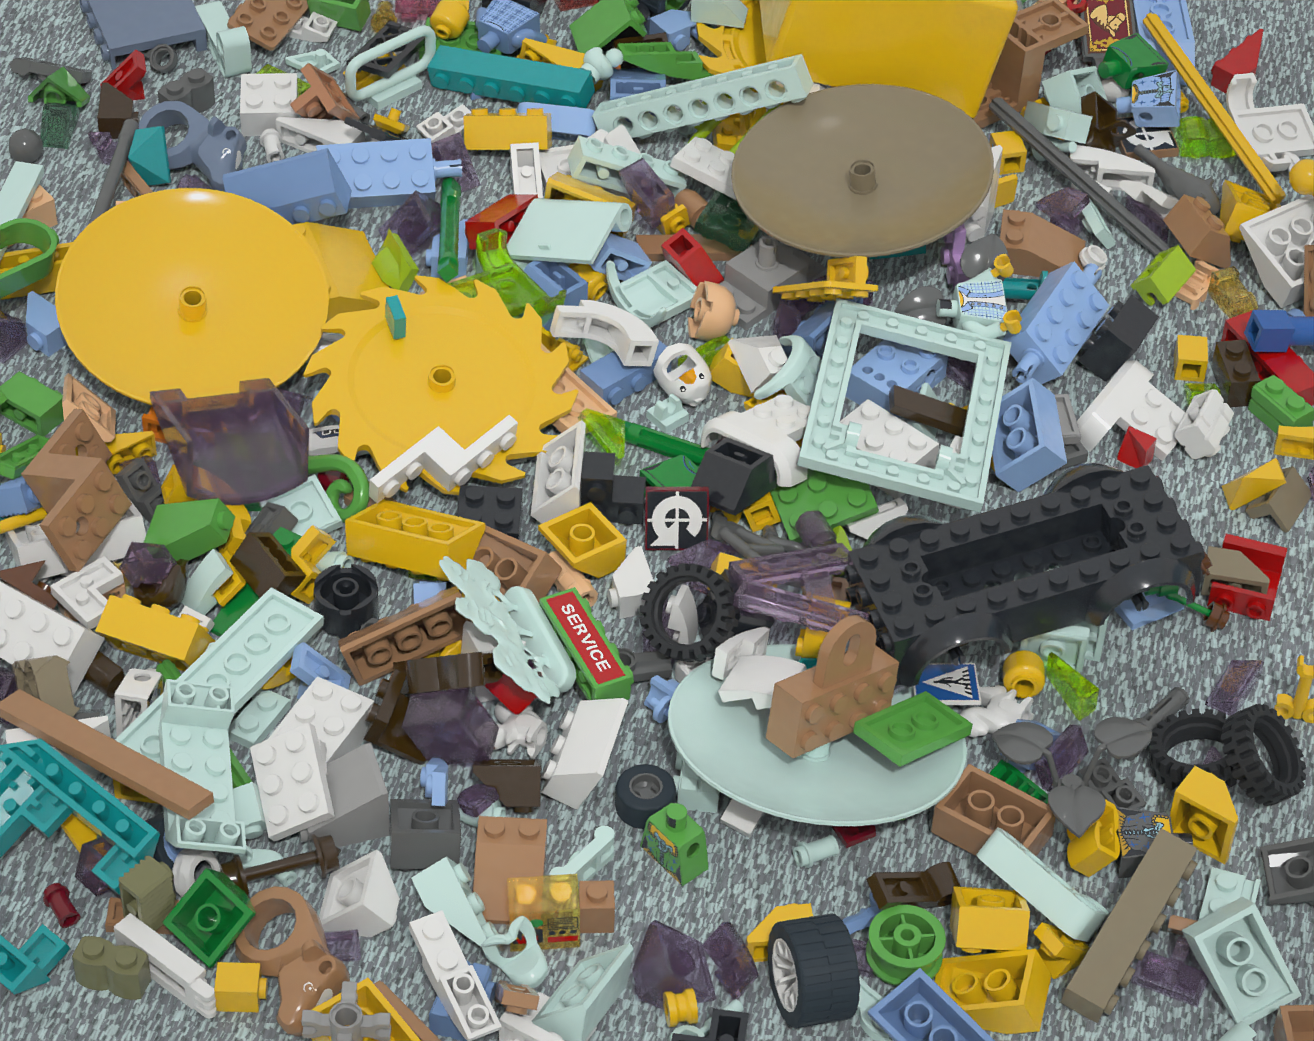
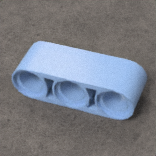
M521 102L518 105L517 113H527V108H543L544 113H551L552 139L576 142L578 136L588 138L596 132V124L592 117L595 112L594 110L532 102Z

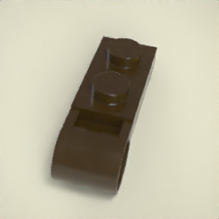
M950 862L937 863L925 871L875 872L866 879L879 910L897 905H912L920 908L943 907L952 903L953 886L961 887Z

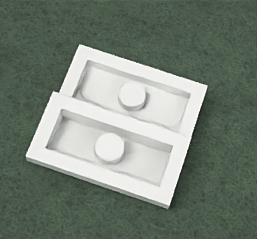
M740 656L718 692L722 702L752 698L756 709L770 708L774 684L807 670V667L800 662L776 656Z

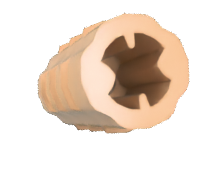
M557 550L550 552L549 555L563 568L554 582L557 590L562 592L575 587L582 599L586 598L590 607H592L597 601L598 592L591 585V581L586 579L582 571L573 568Z

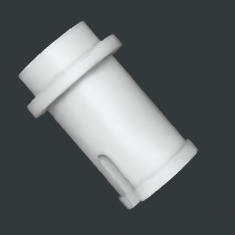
M272 128L264 130L260 136V144L265 149L268 163L271 160L274 162L285 158L281 147L282 136Z

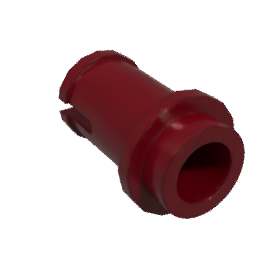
M53 883L44 890L43 902L45 906L51 907L62 928H68L80 920L81 916L69 898L70 891L66 886H62L61 883Z

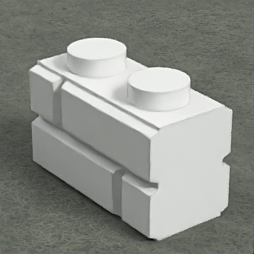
M1211 389L1193 397L1174 434L1179 443L1185 446V451L1192 459L1196 460L1204 456L1208 458L1215 455L1221 449L1219 443L1222 437L1230 431L1228 425L1234 412L1227 403H1223L1224 399L1217 390Z

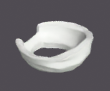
M185 848L179 852L174 861L172 872L175 890L181 897L185 895L195 882L194 871L199 862L205 860L211 865L212 870L220 872L218 859L212 851Z

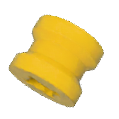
M693 988L684 989L682 993L677 994L672 991L663 993L664 1013L668 1027H676L679 1022L685 1021L689 1024L698 1023V1007Z

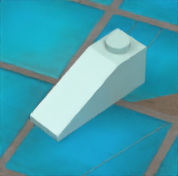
M1032 101L1027 102L1024 118L1044 135L1086 144L1092 116Z

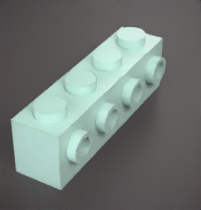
M578 136L567 158L571 176L574 179L658 203L668 196L674 201L676 195L687 186L684 174L670 167L672 161L656 159L647 153L639 154L629 151L623 146L605 144L596 138L588 139Z

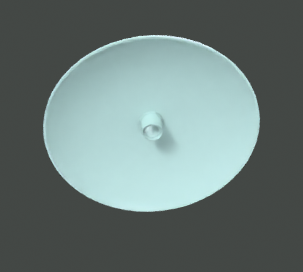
M797 644L767 645L766 656L782 657L794 661L801 659L800 656H795ZM714 658L691 671L677 686L670 700L668 728L671 739L680 756L699 777L721 793L744 805L793 821L829 826H864L907 818L925 811L946 797L957 785L966 764L967 747L965 738L899 767L853 732L796 758H791L766 739L770 708L756 709L752 698L722 702L718 691L726 678L721 680L712 676ZM895 686L891 705L913 697V686Z

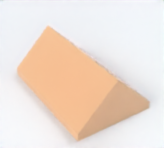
M67 373L64 377L62 400L64 421L73 409H83L104 442H112L115 438L116 410Z

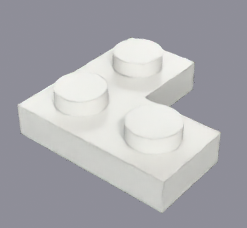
M103 556L83 567L79 572H74L50 586L51 594L84 627L91 630L98 625L108 600L103 594L124 583L123 573Z

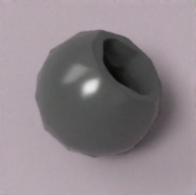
M26 128L15 131L9 138L10 156L18 162H35L43 152L41 137L34 130Z

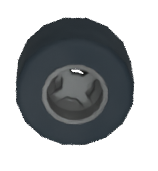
M650 764L635 765L625 770L618 777L615 787L617 815L624 823L633 828L645 829L646 822L650 816L670 803H676L674 779L666 770Z

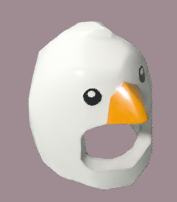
M677 343L668 346L658 357L653 370L654 376L668 395L673 393L683 404L697 406L706 399L711 388L712 375L707 363L692 345ZM688 355L687 359L678 368L667 373L670 361L677 356Z

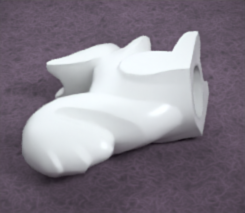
M1001 685L979 687L981 705L986 708L969 707L959 714L973 724L971 735L969 736L976 738L978 736H985L987 733H994L1008 724L1016 723L1017 719L1032 720L1034 716L1031 713L1033 698L1027 697L1019 704L1015 699L1017 694L1015 689L1007 692L1006 688Z
M499 701L495 706L494 713L495 717L502 724L480 723V727L484 731L482 738L486 741L488 748L499 750L508 746L507 754L512 755L521 746L527 748L528 756L531 759H535L546 744L547 724L536 713L532 712L533 708L531 705H528L519 715H516Z

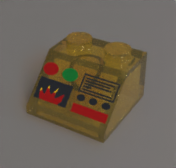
M577 874L507 878L508 928L516 918L523 915L532 923L536 932L537 943L541 950L580 947V905ZM520 930L516 940L510 943V952L522 951L526 946V938Z

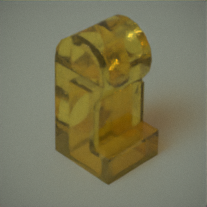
M1235 266L1212 272L1208 288L1210 297L1229 319L1251 310H1258L1254 294L1247 291L1239 280L1240 273Z

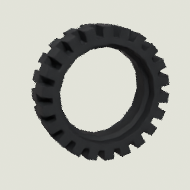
M692 563L678 564V567L672 565L666 568V573L660 572L656 575L658 579L656 582L650 581L647 586L650 588L649 593H643L642 599L645 600V605H640L639 612L644 614V618L640 619V624L646 629L643 631L645 637L651 640L650 644L653 648L659 650L660 653L675 660L701 662L706 660V657H714L715 649L734 636L735 633L731 630L733 626L737 627L739 622L735 618V614H739V606L735 604V601L738 599L736 593L731 591L733 587L730 583L712 569ZM688 581L700 582L706 585L715 595L717 603L716 621L710 633L701 641L693 644H679L672 640L664 630L662 623L663 605L669 593L678 585Z
M1260 703L1242 709L1225 720L1226 724L1222 727L1224 734L1221 735V741L1226 744L1222 746L1223 753L1229 756L1225 760L1227 766L1233 767L1231 772L1233 778H1239L1238 786L1241 790L1247 789L1246 795L1250 799L1254 798L1256 803H1263V806H1269L1287 800L1301 792L1305 785L1303 781L1306 780V774L1303 772L1306 769L1304 761L1300 760L1304 755L1301 749H1297L1296 745L1299 744L1297 737L1292 738L1291 733L1293 730L1290 725H1284L1285 719L1282 715L1277 716L1275 709H1269L1268 705H1261ZM1253 733L1261 740L1268 751L1273 765L1274 776L1267 770L1260 759Z
M1198 708L1192 709V714H1187L1186 710L1178 712V718L1171 714L1167 716V722L1161 720L1157 723V728L1152 730V739L1149 743V759L1154 777L1157 776V781L1161 785L1166 783V788L1170 790L1178 788L1194 766L1214 774L1217 778L1225 781L1230 787L1236 785L1239 778L1234 779L1231 774L1233 767L1227 766L1225 759L1229 758L1228 755L1215 762L1194 765L1176 761L1167 755V752L1177 744L1192 739H1208L1226 745L1221 741V735L1224 734L1222 727L1226 724V713L1219 711L1214 715L1212 709H1205L1204 714H1201Z

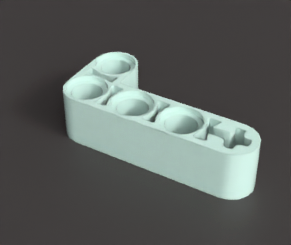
M221 1L195 6L206 29L207 47L223 77L226 78L251 72L250 40L244 26L232 29L227 27L230 17Z
M999 827L996 828L976 854L985 865L1073 939L1089 942L1110 915L1100 903L1087 895L1078 893L1024 845Z

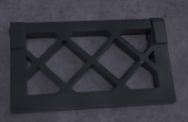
M388 21L380 31L346 61L347 66L357 55L412 28L402 26V24L394 21ZM420 37L387 53L389 57L377 58L362 65L358 71H365L389 79L425 44V37ZM402 51V52H401L399 55H397V56H394L393 53H392V52Z
M347 116L344 121L345 124L363 131L379 141L408 140L381 127Z

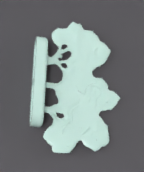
M444 556L443 560L439 561L441 569L449 581L465 595V598L456 597L455 610L464 618L471 620L474 626L483 634L491 635L498 643L497 647L492 651L495 667L510 677L523 690L534 693L540 701L550 704L551 696L559 697L560 693L571 689L576 679L575 666L533 592L524 587L514 586L503 595L500 592L501 582L499 578L487 569L482 562L467 559V569L465 570L459 563ZM522 640L526 641V646L523 645ZM529 659H531L535 669H532L528 665L527 662Z

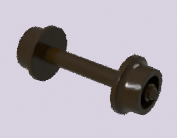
M315 834L309 835L310 852L246 869L243 868L241 859L236 854L233 855L232 860L219 864L220 872L227 875L249 897L247 882L314 864L320 879L326 878L327 873L340 869L338 856L341 849L335 846L331 835L317 837Z

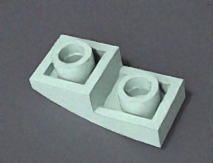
M212 549L199 564L186 586L184 597L181 601L184 607L187 606L206 615L218 603L213 593L233 574L221 553Z

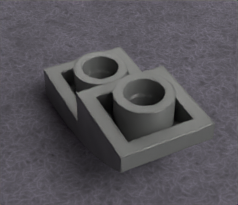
M136 458L116 474L115 477L134 506L151 523L156 506L164 504L161 490L162 484H157L144 458Z
M1105 757L1098 760L1089 779L1088 787L1097 790L1103 795L1104 799L1115 804L1116 807L1138 810L1145 807L1147 803L1128 777L1121 780ZM1088 766L1078 770L1076 775L1083 779Z

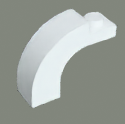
M580 300L579 306L556 305L550 327L553 337L587 338L606 344L617 353L624 366H652L659 343L650 327L638 317L616 306L592 300Z

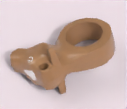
M273 886L257 892L250 899L256 914L235 939V954L240 963H260L262 975L278 977L280 1006L276 1014V1020L285 1032L300 1037L303 1032L301 1024L303 1010H311L338 995L342 989V982L350 981V973L344 963L330 953L322 923L312 905L298 892L288 887ZM295 913L296 923L289 938L278 947L269 950L259 949L258 941L265 925L278 915Z

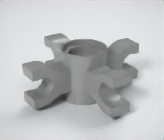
M343 981L341 1002L334 1005L329 1014L314 1010H303L301 1020L303 1026L302 1036L303 1038L331 1036V1041H362L363 1037H370L379 1041H390L391 1013L362 1015V1010L357 1005V982Z

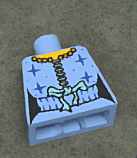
M1173 70L1134 80L1132 82V96L1116 99L1118 114L1133 113L1135 125L1138 127H1179L1181 87L1177 71Z

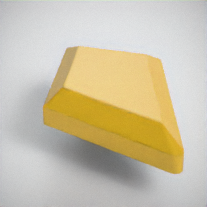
M392 107L388 117L375 113L373 118L378 127L399 135L407 133L410 126L398 122L402 111Z

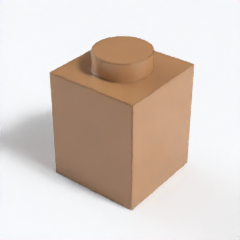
M614 880L579 881V933H614Z

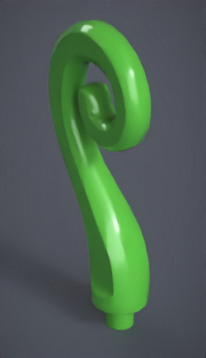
M286 440L278 442L276 446L279 450L278 459L283 464H308L309 475L339 471L348 477L351 484L344 479H338L333 481L326 490V494L340 516L342 523H345L346 519L367 508L369 502V482L364 470L354 460L338 454L309 455L296 442L288 443ZM353 491L351 503L345 509L342 508L339 504L340 494H349Z

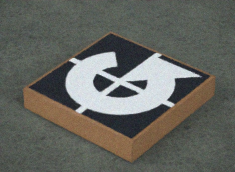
M1134 117L1117 118V121L1121 119L1126 120L1137 129L1135 135L1118 142L1122 155L1135 160H1142L1133 152L1138 144H1142L1158 158L1178 156L1179 147L1170 127H1138L1135 125ZM1118 127V134H1123L1127 131L1124 127Z

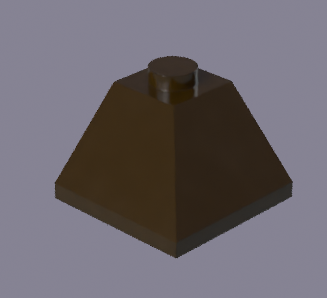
M475 759L473 773L506 807H513V812L519 813L534 812V807H540L542 759Z

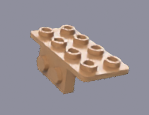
M245 0L243 4H239L235 13L230 17L227 27L232 29L244 26L249 40L269 51H273L309 10L307 0Z

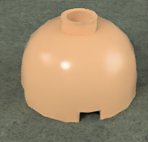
M708 281L699 283L690 308H694V318L688 317L689 336L700 340L714 341L721 339L729 332L732 326L737 325L740 311L736 309L735 299L726 287Z

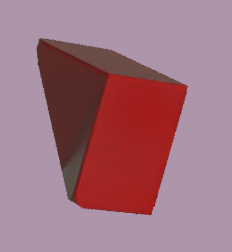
M1129 426L1118 452L1117 460L1134 468L1148 465L1153 459L1157 438Z

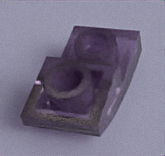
M722 922L702 947L718 967L714 972L715 976L731 997L738 1000L759 975L755 962L731 922Z

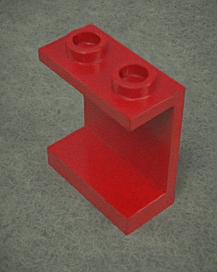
M1225 533L1222 548L1241 551L1270 579L1267 594L1212 582L1207 606L1213 601L1220 605L1225 603L1227 605L1226 611L1249 616L1253 619L1270 621L1287 548Z

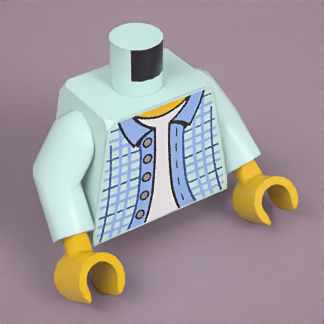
M1001 254L997 256L994 260V269L988 268L979 275L963 283H958L955 286L951 299H938L936 304L937 317H952L954 328L973 332L985 338L1003 340L1007 330L1011 334L1019 333L1022 328L1020 324L1022 317L1017 310L1007 312L1002 280L997 278L999 275L1007 278L1013 274L1014 268L1010 263L1008 255Z

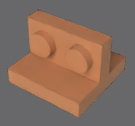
M307 63L300 69L311 87L290 103L295 113L304 118L332 119L335 116L345 121L347 116L360 120L331 75L310 63Z

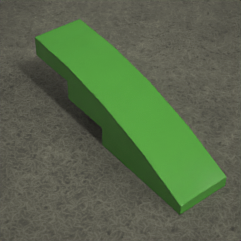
M671 42L617 44V49L622 52L624 61L648 71L689 80L713 76L703 67V62L696 51L676 52Z

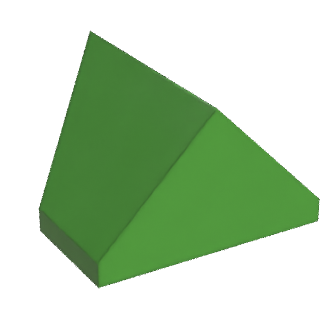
M64 66L49 75L28 96V102L44 98V104L61 103L66 106V101L77 102L76 107H83L90 102V96Z

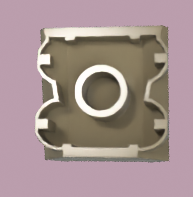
M53 655L15 661L12 664L17 690L21 689L71 717L80 709L74 705L66 667L70 663L69 661Z

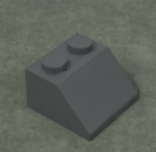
M390 799V868H398L402 871L426 869L445 857H448L457 864L460 863L461 824L459 800H447L445 806H432V800Z

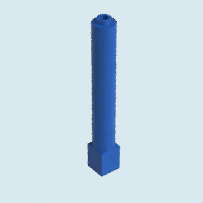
M1253 310L1244 334L1254 352H1287L1289 346H1314V316H1288L1285 310Z

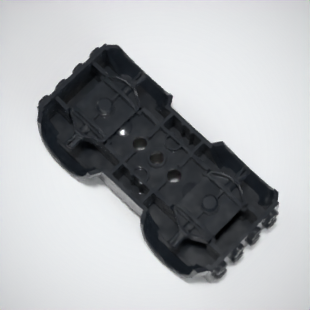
M1086 463L1064 471L1052 481L1044 491V494L1039 497L945 524L935 518L916 514L899 516L885 522L870 535L862 548L848 551V566L844 567V572L849 588H845L847 602H851V607L855 606L857 610L856 615L863 617L875 627V645L899 661L895 686L912 687L919 685L923 670L932 660L943 653L944 655L949 654L953 665L958 666V661L960 665L966 661V657L960 647L972 641H996L1002 644L1004 654L1011 652L1014 642L1084 621L1095 626L1104 625L1112 610L1125 600L1131 599L1137 611H1141V607L1144 611L1148 608L1149 602L1145 599L1143 593L1149 591L1150 588L1164 585L1182 587L1186 591V605L1194 603L1195 598L1199 596L1200 582L1203 581L1201 563L1205 558V552L1201 542L1195 541L1192 536L1188 521L1180 517L1174 499L1172 497L1169 498L1164 491L1161 478L1154 475L1149 465L1124 472L1110 465ZM1049 566H1059V568L1049 570Z

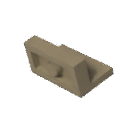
M1294 466L1282 469L1287 483L1250 502L1245 510L1250 518L1255 519L1271 514L1283 532L1290 531L1313 495Z

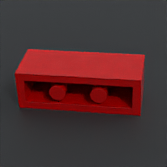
M508 194L465 221V235L468 239L470 250H500L506 246L533 199L538 198V194Z

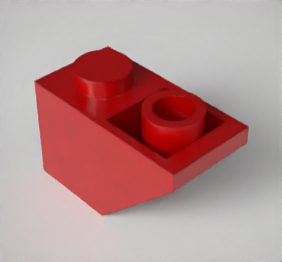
M684 228L680 229L661 245L665 260L695 286L704 281L716 284L724 281L723 276L703 247Z

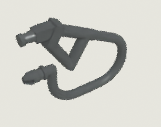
M716 510L713 512L710 535L716 540H724L770 578L783 584L806 590H822L832 584L833 575L828 559L819 551L802 543L778 537L775 526L766 525L763 528L762 537L735 522L727 521L723 511ZM784 550L800 554L818 564L822 578L809 579L786 573L772 566L763 557H782Z

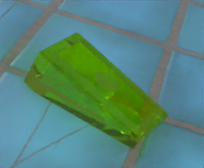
M1049 653L1045 675L1075 717L1081 721L1096 710L1099 688L1055 653Z

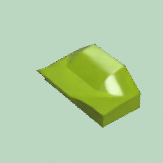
M389 228L386 239L375 256L372 265L384 283L393 289L407 292L419 269L398 234L392 233Z

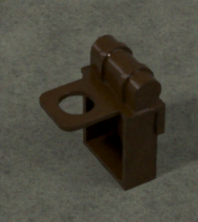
M1096 91L1081 97L1082 114L1092 116L1085 146L1115 152V148L1119 146V141L1137 133V129L1126 120L1121 119L1117 121V108ZM1118 127H1124L1127 131L1123 134H1118Z

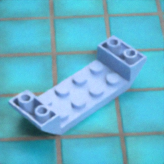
M1132 0L1136 33H1139L1169 63L1166 71L1169 72L1176 69L1143 24V19L1148 13L1158 15L1195 67V41L1186 0ZM1177 72L1180 85L1187 86V84L1184 82L1180 74Z

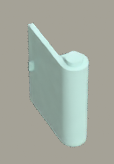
M535 198L529 204L501 255L504 259L593 264L611 231L626 232L629 230L633 218L631 207L627 203Z

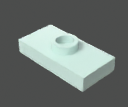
M1084 193L1076 197L1075 200L1085 216L1082 223L1090 234L1094 233L1107 249L1116 245V241L1096 205Z

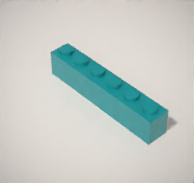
M443 45L438 47L427 66L432 87L468 94L473 92L475 95L520 103L532 102L586 108L595 92L591 70Z

